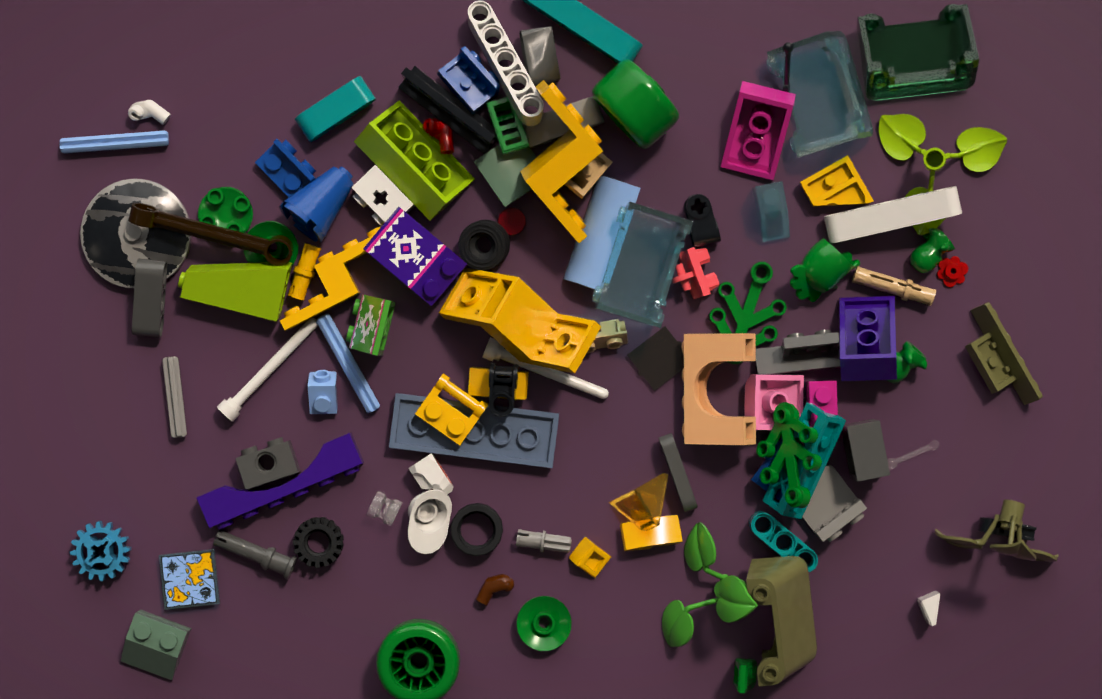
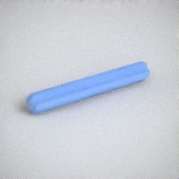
M164 130L61 138L59 145L60 151L64 154L169 145V134Z
M329 314L322 315L316 322L367 413L377 410L380 404Z

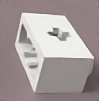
M376 165L351 187L356 192L352 197L363 208L368 204L375 213L372 217L381 227L398 206L406 213L415 206ZM378 192L382 195L388 194L386 196L388 203L385 206L382 203L375 204L377 201L375 195Z

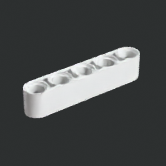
M485 1L473 2L468 8V25L494 74L498 77L500 85L520 121L527 126L539 124L543 119L544 109L541 96L491 6ZM476 14H484L487 18L477 21L473 17ZM496 37L500 41L496 44H490L486 39ZM501 60H509L513 64L509 67H502L498 63ZM514 83H522L525 88L518 91L514 90L511 86ZM528 106H534L538 111L534 114H528L524 109Z
M957 186L830 214L824 216L829 243L832 244L962 214Z

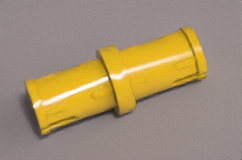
M304 243L298 265L294 266L293 269L295 274L287 294L288 296L305 300L311 278H314L316 273L314 272V265L321 248Z

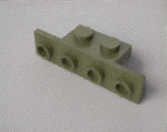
M987 302L970 310L983 335L967 344L965 348L992 394L1012 383L1024 405L1043 398L1037 382L1032 378L1025 365V361L1016 350L1010 335L1004 329L997 312L992 308L991 304Z

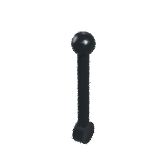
M786 42L783 45V51L785 52L783 91L785 92L790 91V57L794 49L793 44L790 42Z

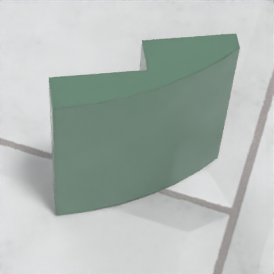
M517 137L505 141L506 146L520 142L521 138ZM497 145L474 161V164L504 207H507L532 190L520 172L536 158L529 147L503 155L500 145Z

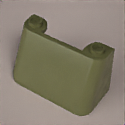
M798 556L751 560L746 578L747 591L758 605H772L775 629L772 647L769 650H762V661L757 669L759 686L779 684L814 660L816 656L817 641L807 563Z

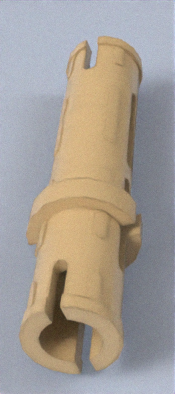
M860 266L855 269L852 283L900 296L901 300L904 301L910 299L928 306L933 304L936 289L915 284L913 280L897 279L861 268Z

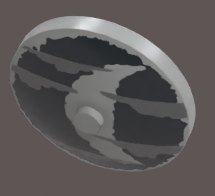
M145 179L121 180L101 190L89 203L81 223V244L91 267L105 280L125 288L134 289L135 270L139 258L167 261V279H169L183 265L191 246L192 236L158 227H141L128 221L132 203L148 204L158 208L159 211L189 218L186 208L173 192L158 183Z

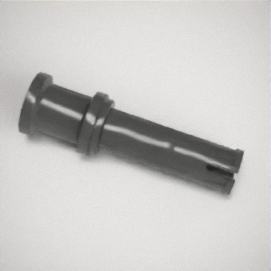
M222 529L216 535L219 538L215 539L213 543L214 546L261 564L260 567L265 571L270 569L284 575L286 580L290 578L297 562L296 556L288 557L278 553L274 547L265 549L229 534Z

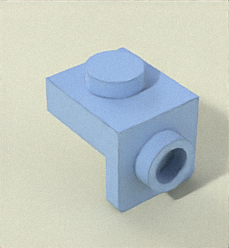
M318 370L309 373L308 398L310 414H337V372Z

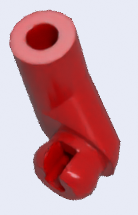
M426 119L423 123V130L439 140L441 154H452L454 146L451 128L438 119Z

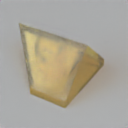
M662 473L609 503L640 530L646 532L660 525L668 474Z

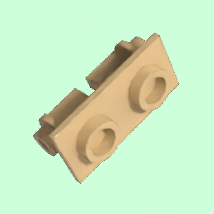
M615 319L600 322L601 332H598L587 353L606 347L608 349H617L623 344H628L625 321Z

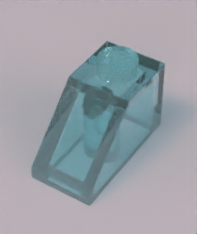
M780 181L752 188L762 241L766 242L790 237L788 208L783 182Z

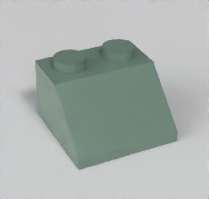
M140 609L134 614L127 633L121 662L173 680L192 628Z

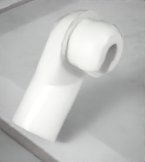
M153 100L136 102L128 110V116L133 121L153 117L164 125L171 116L169 112Z

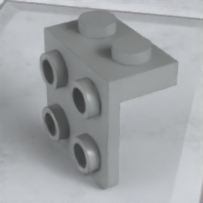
M826 465L803 518L819 540L824 542L827 539L831 542L842 534L841 528L846 524L854 525L864 517L862 512L867 507L854 495L836 469L831 465Z

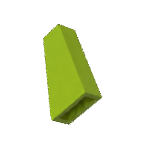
M269 262L191 265L186 272H182L178 282V288L182 289L180 298L277 322L282 314L292 263L287 262L282 266H275Z

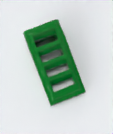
M508 97L486 103L503 155L529 147L522 122L518 118ZM511 110L510 114L500 117L496 116L497 113ZM510 119H514L515 121L507 125H499L500 122H504ZM513 128H517L518 130L517 132L507 134L504 136L502 134V132ZM517 137L521 138L520 142L506 146L505 141Z
M736 658L733 684L739 693H746L754 688L756 684L757 661L755 659Z

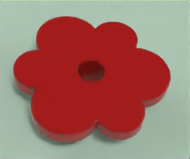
M953 256L951 259L942 258V261L939 263L940 270H938L937 276L943 279L946 287H953L956 283L961 284L965 281L964 275L968 272L969 268L965 262H960V258L957 256ZM951 269L955 270L954 274L951 273Z

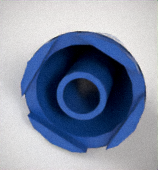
M342 166L339 169L332 167L284 200L279 205V209L286 219L292 216L291 218L295 222L293 226L311 240L321 243L352 189L353 182L351 179L353 176Z

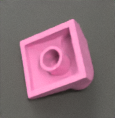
M750 374L745 384L744 416L756 417V430H772L774 426V410L782 402L793 404L799 411L800 418L803 412L804 375Z

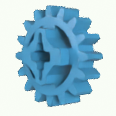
M97 521L95 528L91 523L85 525L87 532L78 530L76 533L80 539L71 541L73 545L77 546L75 550L70 551V555L77 556V560L72 563L73 566L80 564L82 568L79 573L83 574L88 571L90 580L94 579L96 575H98L100 581L105 580L106 574L111 579L116 577L115 569L119 572L124 571L125 568L121 563L130 561V558L125 556V552L132 550V547L125 546L124 544L129 537L120 536L122 532L121 527L114 531L112 529V522L107 523L105 527H103L102 521ZM106 533L108 535L104 539H98L92 534ZM108 543L103 551L104 554L94 559L98 552L97 547ZM115 543L118 545V556L114 553ZM84 546L87 548L88 557L86 559L83 553ZM97 563H104L109 568L98 569L94 566Z

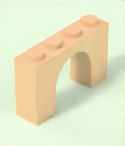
M755 333L684 334L681 347L684 355V368L682 370V380L684 382V396L682 398L684 423L682 425V435L684 437V444H756V417L726 416L719 413L709 402L706 389L709 375L719 364L727 361H756Z

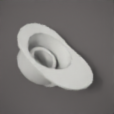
M437 489L423 491L415 496L408 506V540L416 552L422 554L433 553L445 542L452 512V502L444 491Z

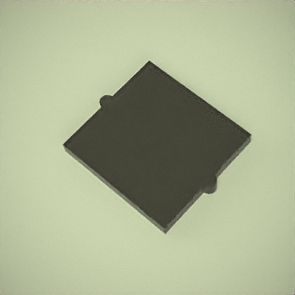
M666 326L627 355L639 370L638 374L644 376L654 391L684 368L681 341H676Z

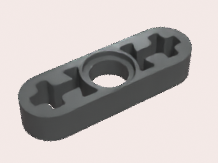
M672 433L658 437L684 512L698 508Z

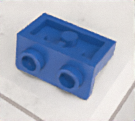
M276 139L273 141L274 144L255 163L290 197L316 179L313 175L316 170L305 159L300 162L294 156L297 150L287 140L281 142Z

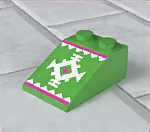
M362 294L361 299H356L352 315H357L355 325L349 326L346 341L350 342L349 348L376 356H383L396 302Z

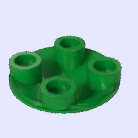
M219 187L211 189L202 199L198 209V219L200 222L246 233L253 220V208L248 197L240 190L232 187Z

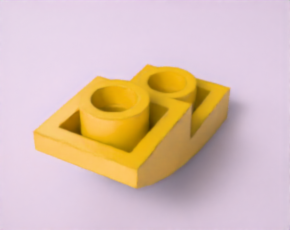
M470 368L469 395L489 397V368ZM518 371L515 399H527L529 372Z
M678 515L648 518L620 524L624 551L650 549L653 546L673 545L683 542Z

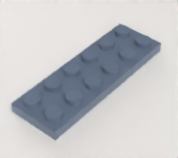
M395 394L389 448L553 468L559 413L513 408L512 412L506 417H497L491 413L488 404V407L462 444L458 445L415 414L426 399L425 396ZM443 399L469 418L474 412L460 401ZM495 405L499 410H506L509 408L505 406Z

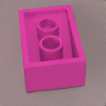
M742 81L721 167L774 180L796 94Z

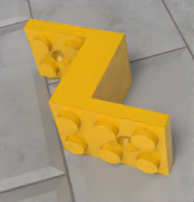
M543 80L536 86V89L568 126L569 130L520 172L525 182L575 240L580 243L587 237L583 230L586 224L573 208L570 211L566 209L569 205L558 189L603 152L599 146L602 140L589 124L585 127L582 126L581 123L584 119L571 103L567 107L563 102L566 100V97L553 82L548 85Z
M471 268L463 270L439 311V314L447 320L481 326L519 362L574 374L601 328L594 320L558 314L519 277Z

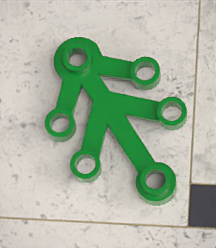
M758 262L751 267L750 276L753 281L743 310L734 294L735 288L732 283L723 282L718 286V294L725 299L737 323L735 333H747L748 328L773 316H781L786 312V303L783 300L777 299L772 301L770 306L754 313L763 283L770 281L773 276L772 267L766 262ZM758 268L765 269L766 275L764 278L757 277L756 270ZM723 285L731 287L729 295H724L721 292ZM777 302L783 306V310L780 313H776L773 310V305ZM721 308L712 309L709 313V319L712 323L716 324L720 334H732L725 321V311ZM720 311L722 319L715 321L712 317L713 312ZM771 325L763 327L761 333L756 335V346L766 341H774L778 336L777 329ZM768 328L774 331V336L771 339H767L764 335L765 330ZM727 361V362L730 363V364H740V363H742L743 361Z
M782 402L774 410V426L767 440L759 442L756 448L758 456L771 458L775 453V445L782 435L783 442L771 466L762 469L760 480L764 484H776L779 479V473L786 461L789 488L785 492V500L791 507L805 508L810 502L811 495L808 488L800 486L797 457L802 460L805 469L817 471L821 467L822 459L818 454L811 453L795 441L793 430L799 433L801 442L808 444L816 442L818 432L815 428L808 427L799 420V411L793 404Z

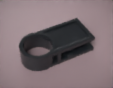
M980 517L978 531L986 533L994 519ZM998 523L992 534L1009 537V531L1001 529V523ZM1022 524V539L1034 541V534L1037 528Z

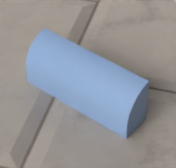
M601 176L598 179L583 222L586 224L583 230L587 237L580 243L575 242L563 278L564 280L602 293L606 292L641 188L605 176Z

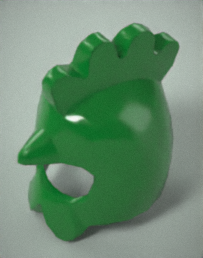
M823 238L807 252L801 265L797 264L791 268L790 272L794 277L790 280V286L796 290L795 295L801 300L808 298L810 302H815L821 293L831 289H838L836 284L852 269L857 268L860 265V261L857 259L852 261L851 253H840Z

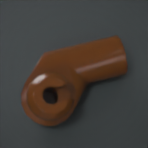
M506 574L488 577L479 591L476 600L484 605H488L494 593L500 591L510 592L514 588V580Z

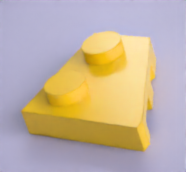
M848 155L799 182L812 207L869 204L874 201Z

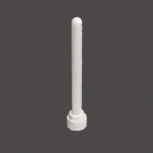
M310 318L233 398L224 399L217 406L229 420L233 422L240 415L241 405L318 326L317 319Z
M491 337L482 358L492 362L493 359L497 361L502 359L512 364H518L522 368L601 399H606L609 395L607 389L560 370L519 362L500 343Z

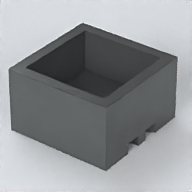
M869 419L845 424L841 433L850 479L858 482L889 476L890 471L880 420Z

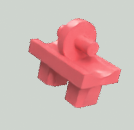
M692 247L677 253L680 264L675 266L678 276L671 279L672 284L680 282L683 291L690 290L693 300L711 294L710 291L720 285L714 272L707 275L703 273L701 265L710 262V256L706 248L695 250Z

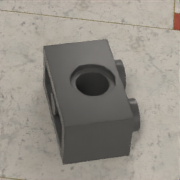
M280 437L268 441V448L257 450V446L241 450L242 456L235 459L245 489L301 471L291 440L284 442L283 438ZM264 454H268L274 459V466L271 470H266L261 466L260 460Z

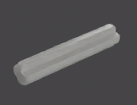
M176 356L165 357L162 359L170 434L174 438L184 437L187 435L179 358Z

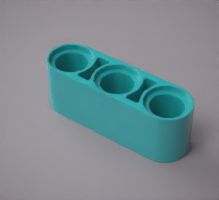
M358 76L299 114L294 120L307 140L312 142L369 106L376 98L362 76Z
M758 511L751 515L749 519L750 530L780 556H799L803 552H808L811 555V561L807 565L808 571L811 572L816 568L818 564L817 554L774 517L765 511ZM760 517H766L769 520V527L765 531H757L755 528V522ZM783 534L788 535L790 538L789 546L779 549L776 545L777 538Z

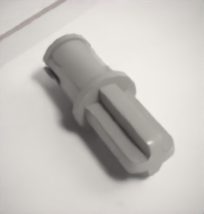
M518 529L516 547L540 549V552L550 550L568 553L571 550L572 544L570 537L546 534L545 530L541 533Z

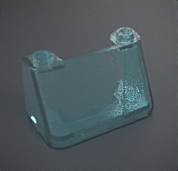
M826 31L792 43L794 49L790 57L789 93L796 94L792 114L797 130L793 132V137L790 138V145L793 152L797 153V157H804L871 137L873 135L872 122L849 44L843 32ZM782 46L767 52V67L771 74L782 78L784 83L785 52Z
M628 202L626 207L621 206L616 219V222L620 223L601 287L596 286L592 302L596 303V309L652 327L661 328L665 315L662 314L663 309L660 307H666L667 301L665 300L681 248H684L685 244L681 240H685L686 234H690L693 221Z

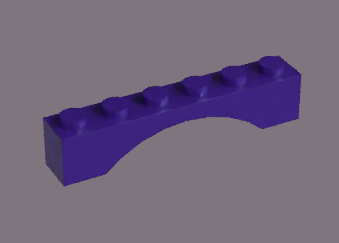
M352 432L324 443L319 454L309 467L295 479L283 485L262 490L237 489L225 485L196 498L209 528L216 525L218 530L234 524L232 518L241 514L243 519L258 514L257 508L267 504L268 508H272L284 503L282 497L292 493L294 498L310 492L308 486L317 482L319 487L335 481L333 476L341 472L345 476L353 474L360 470L358 465L364 463Z

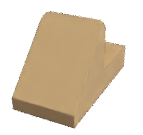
M601 153L564 185L582 199L613 162Z

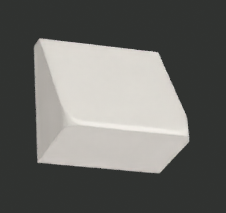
M933 591L917 598L925 621L931 626L936 625L940 593Z

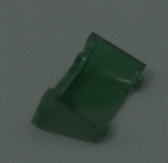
M967 4L947 5L939 13L938 20L885 26L884 18L876 14L858 17L857 29L863 80L868 99L886 100L962 91L974 85L980 59Z

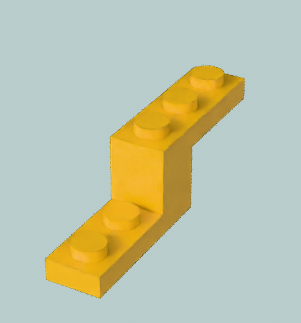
M381 226L366 233L368 238L359 243L357 239H354L342 246L344 251L336 255L331 251L318 258L319 263L314 265L329 296L324 297L323 293L308 300L309 306L301 310L299 306H296L284 312L286 318L280 320L284 330L288 331L310 318L360 294L346 263L367 253L363 248Z

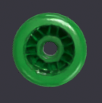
M629 59L619 62L592 89V96L599 106L642 149H647L656 143L679 119L678 110L665 95L660 85Z
M411 619L395 626L383 639L376 657L378 678L384 689L395 699H440L453 687L460 668V652L452 634L442 625L427 619ZM416 653H422L425 655L427 663L424 666L418 667L413 664L412 656Z

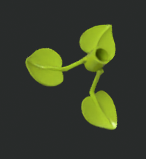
M909 114L882 115L879 120V135L885 151L891 157L904 161L908 160L915 150L924 156V166L930 171L928 190L924 187H916L910 190L905 197L934 191L935 172L944 168L946 159L963 157V163L967 169L974 172L988 171L998 162L1007 143V138L995 130L974 127L965 130L958 136L956 144L961 152L945 154L939 148H930L926 151L918 147L924 142L926 131L924 124L917 117ZM945 218L913 225V228L918 235H925L929 233L930 228L939 227Z

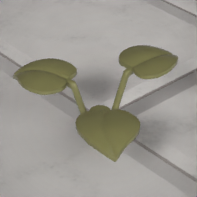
M1003 500L1000 515L995 514L994 521L981 539L973 540L963 537L946 536L935 529V534L939 538L953 546L965 549H982L997 524L1001 523L1000 528L1009 531L1008 544H990V549L1004 555L1030 561L1055 562L1059 556L1058 554L1052 555L1044 551L1030 549L1022 540V518L1025 504L1013 500ZM1017 532V542L1013 543L1014 534Z

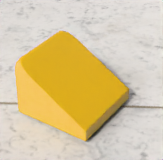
M587 537L581 540L569 556V559L593 578H596L611 558L609 554Z

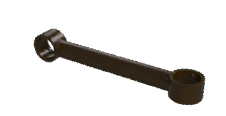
M132 203L128 219L130 223L147 228L158 227L265 255L269 263L275 266H282L289 262L294 249L291 240L283 235H276L266 239L162 212L158 208L144 203ZM274 242L284 243L289 249L288 256L284 259L274 258L269 251L270 245Z

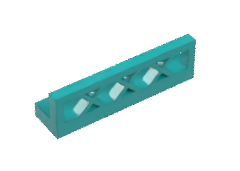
M807 402L799 420L810 427L809 420L812 413L817 415L818 418L813 428L817 430L818 438L813 444L805 443L804 448L813 454H818L822 459V465L817 471L807 470L803 467L802 460L798 457L797 465L800 486L808 488L812 497L846 420L841 416L826 413L813 403ZM794 430V440L799 443V433ZM785 461L779 473L777 483L769 485L763 502L782 516L802 519L807 506L805 508L791 507L785 500V492L789 488ZM782 488L783 495L778 503L774 498L778 489Z

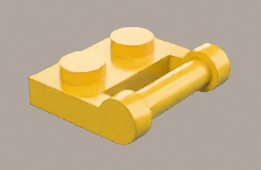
M443 373L415 414L455 443L461 445L488 407V404L484 401L479 402L449 381L450 377ZM442 389L474 411L470 418L438 396Z

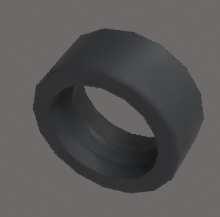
M481 503L468 504L461 508L453 518L451 525L452 540L457 548L465 554L472 556L486 555L493 551L501 541L503 533L502 520L498 513L489 505ZM475 513L485 515L493 525V534L490 540L478 546L469 544L461 535L463 520Z

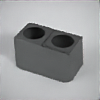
M552 26L520 30L519 36L525 69L534 86L536 87L543 80L547 84L560 81L561 76Z

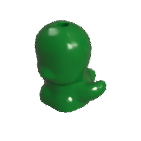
M930 228L928 234L922 235L927 240L926 243L917 247L910 255V263L918 272H931L942 261L944 253L955 249L949 238L938 228Z
M906 341L902 346V350L896 352L897 380L887 381L896 384L903 381L913 368L925 370L927 368L926 356L911 342Z

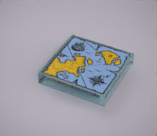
M215 549L159 555L165 610L220 604Z

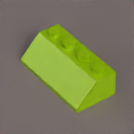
M400 100L371 121L354 141L429 221L443 211L475 180L452 154H441L439 141L423 130V124Z

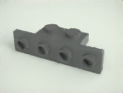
M820 330L815 332V335L804 336L803 333L789 334L787 338H783L782 346L756 349L757 374L778 375L841 368L839 333H831L830 330Z

